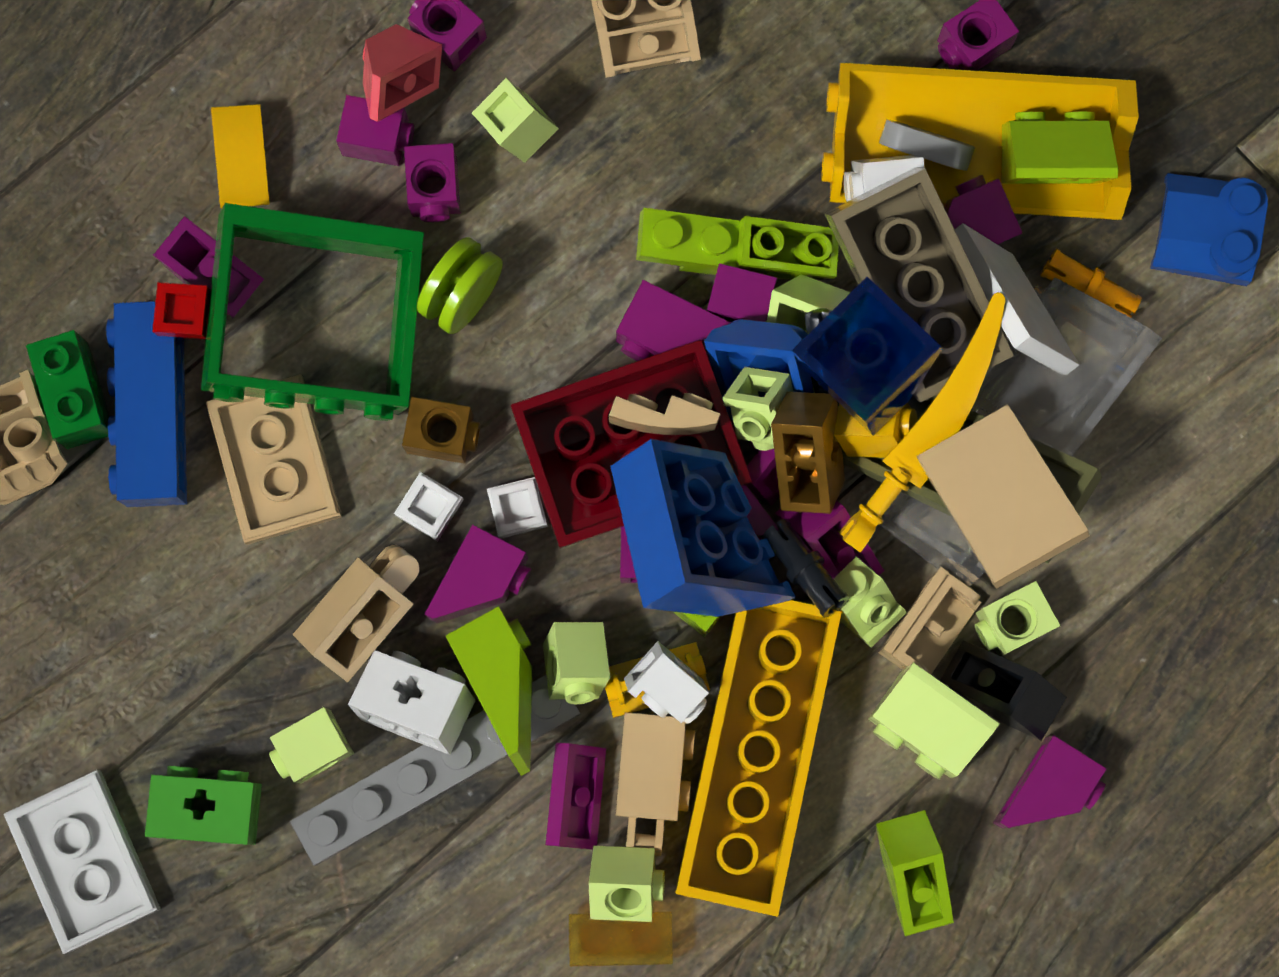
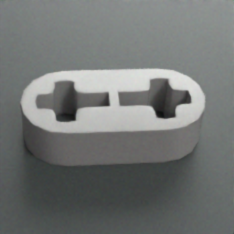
M886 119L879 141L880 144L964 171L968 170L975 149L974 146L889 119Z

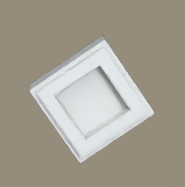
M420 472L394 512V515L438 542L464 499Z
M535 477L487 489L499 539L548 527Z

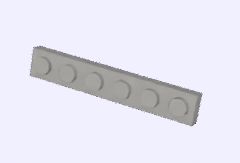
M546 675L532 682L531 743L581 715L576 705L566 702L565 699L549 700ZM485 710L466 720L450 755L422 745L290 820V823L312 864L317 866L504 759L508 754Z

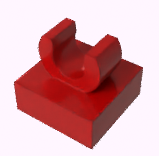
M157 282L152 332L157 336L206 339L211 289L207 285Z

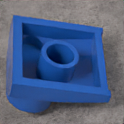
M1167 173L1164 180L1166 189L1157 244L1150 269L1241 286L1249 285L1252 282L1261 252L1268 207L1266 188H1262L1260 184L1248 178H1237L1228 182Z
M739 319L728 325L713 329L704 340L722 399L744 367L790 374L793 392L814 393L809 370L813 358L812 338L799 327L789 324ZM758 391L759 397H764L766 392ZM725 406L730 420H733L730 406Z

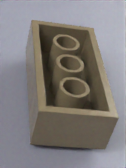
M916 167L824 214L911 395L919 402H923L937 395L947 382L975 334L989 302L926 168ZM1001 327L989 368L1014 356Z

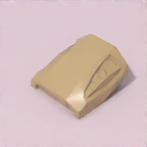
M591 0L606 78L641 69L701 60L691 0Z
M29 369L19 373V378L0 385V505H7L52 485L67 465L58 442L52 439L38 386Z

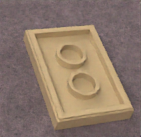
M301 374L279 380L305 384L304 377ZM244 396L243 402H225L216 399L206 401L241 534L246 545L342 518L311 404L295 402L294 408H274L264 405V398Z
M1008 404L917 456L921 467L996 589L1090 536L1087 527Z

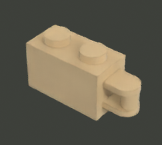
M398 545L386 547L370 566L357 557L293 633V636L315 658L346 682H349L412 607L413 603L403 593L418 576V561Z
M625 713L616 816L629 817L626 847L655 848V856H661L664 820L677 821L678 811L688 812L691 781L681 780L682 760H693L695 730H686V723L684 721L680 723L671 716L661 718L659 715ZM636 818L657 820L655 835L635 833Z

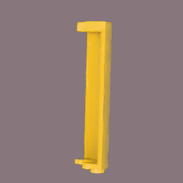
M840 63L838 83H828L826 112H833L835 116L832 153L823 152L821 182H830V202L846 203L843 176L844 172H851V161L911 155L879 143L886 119L894 120L975 147L967 171L924 159V168H926L943 207H945L947 200L958 196L955 186L983 174L986 183L998 178L1001 182L1002 125L1008 121H1015V113L1045 112V121H1065L1066 112L1088 111L1095 112V121H1109L1118 164V178L1095 184L1001 185L1014 214L1122 220L1131 191L1129 148L1139 118L1136 80Z

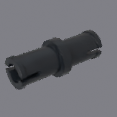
M782 519L777 522L780 528L778 531L773 525L769 527L761 539L767 538L774 554L788 570L786 577L793 585L799 584L819 609L823 618L834 614V611L831 609L833 606L839 611L849 601L850 597L824 568L825 560L818 551L812 552L793 529L788 519Z

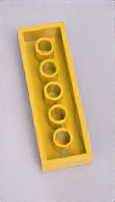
M790 600L735 613L675 894L778 917L842 611L832 609L834 614L823 618L816 605Z

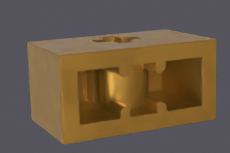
M787 392L771 423L781 511L831 514L845 482L842 447L834 436L838 414L837 394Z

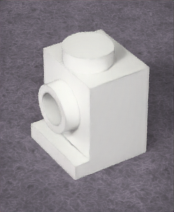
M659 641L624 677L628 692L636 698L644 691L645 694L641 699L661 718H665L670 713L680 723L684 721L686 724H689L698 717L706 706L707 700L705 697L709 692L703 679Z

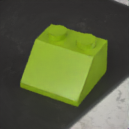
M1045 112L1015 113V121H1008L1002 125L1001 184H1095L1118 178V164L1109 121H1095V112H1066L1065 121H1045Z

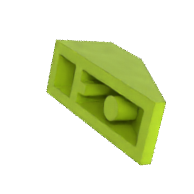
M498 606L445 636L509 758L520 775L523 776L530 772L532 665L523 649L532 644L518 619L516 618L508 623Z

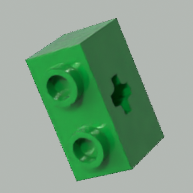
M75 330L27 344V352L52 439L66 449H70L108 437L109 412L88 342Z

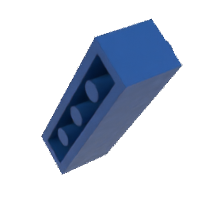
M155 301L114 303V318L108 319L106 325L107 342L109 348H114L115 367H109L107 371L108 392L111 397H115V416H109L108 437L112 446L116 445V465H110L108 479L111 494H117V501L126 507L187 505L184 337L157 336L152 332Z

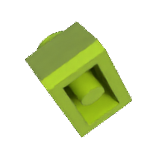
M925 810L876 823L881 856L904 935L909 936L954 923L943 852Z

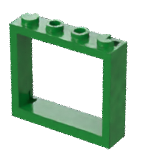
M225 203L218 216L201 391L214 392V399L225 402H243L244 396L264 398V405L274 408H294L295 402L314 404V411L323 414L340 415L344 414V408L363 410L364 417L367 419L393 420V414L399 415L409 407L424 232ZM234 237L398 260L386 394L221 373Z

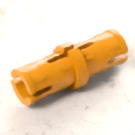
M1057 248L1050 256L1051 260H1047L1041 271V277H1046L1078 296L1077 301L1085 306L1091 303L1121 320L1125 325L1131 320V312L1135 314L1142 301L1140 295H1135L1104 277L1105 271L1096 267L1092 270L1065 255Z

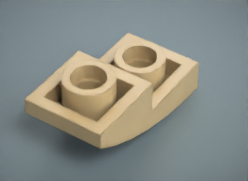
M685 393L683 399L672 395L665 414L656 411L657 403L639 395L629 394L627 400L616 396L609 413V423L645 433L688 435L714 431L720 413L711 410L712 402L690 393Z

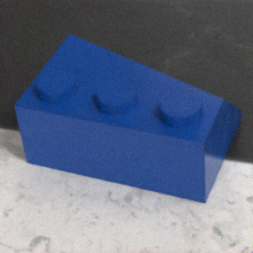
M650 439L610 466L643 608L720 617L787 602L795 598L789 582L779 583L768 560L775 556L767 538L759 540L747 518L752 507L725 453Z

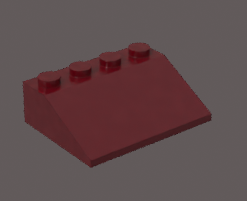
M702 340L510 405L559 548L624 527L610 466L650 439L723 452L726 454L740 485L743 486L752 482ZM685 393H690L709 400L713 403L711 410L720 413L714 431L688 435L645 433L609 423V413L616 396L627 400L629 394L639 395L657 403L656 411L665 414L672 395L683 399Z

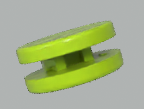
M465 237L456 242L440 259L426 280L417 302L419 314L428 320H432L440 315L438 325L449 334L459 332L475 317L493 291L502 271V259L491 251L480 254L481 244L471 237Z

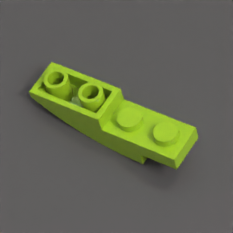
M643 208L639 217L636 260L680 266L679 271L716 275L720 263L776 277L777 279H794L801 274L813 279H834L837 277L839 244L831 227L744 216L739 221Z

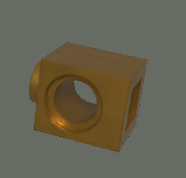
M411 397L402 446L407 454L465 464L467 451L476 452L480 434V422L473 421L474 415L471 407ZM439 421H451L457 426L454 437L447 442L439 443L430 438L432 427Z

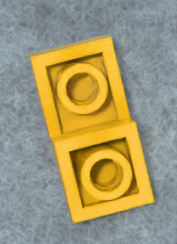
M260 104L211 107L220 208H223L225 203L242 206L270 205Z

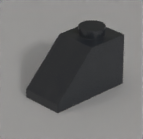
M964 640L940 679V682L980 710L1040 741L1044 738L1067 698L1036 671Z

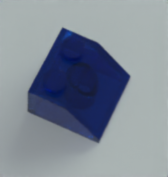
M866 277L792 351L802 368L874 436L912 398L942 351V347L871 279Z

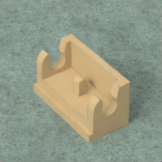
M939 567L878 653L902 670L914 662L926 672L932 674L971 616L982 603L979 601L981 596L951 575L943 567Z

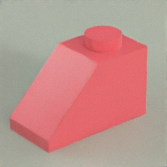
M397 24L365 40L363 50V87L370 119L378 122L439 88L442 44Z

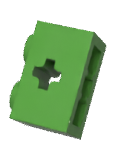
M167 766L166 776L151 775L145 837L256 845L262 784L248 782L249 772L218 770L217 780L197 778L198 768ZM206 793L207 799L215 801V811H205L203 817L201 810L194 809L195 799H204Z

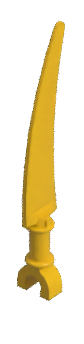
M994 293L991 297L981 322L963 356L930 406L905 437L882 460V462L892 468V471L884 472L886 479L866 505H859L860 510L840 530L839 533L843 536V540L857 551L861 552L874 534L877 525L883 524L884 519L882 516L901 491H908L907 483L911 482L921 489L928 480V476L921 467L917 456L955 435L962 428L976 401L991 362L1005 305V296L1002 293Z

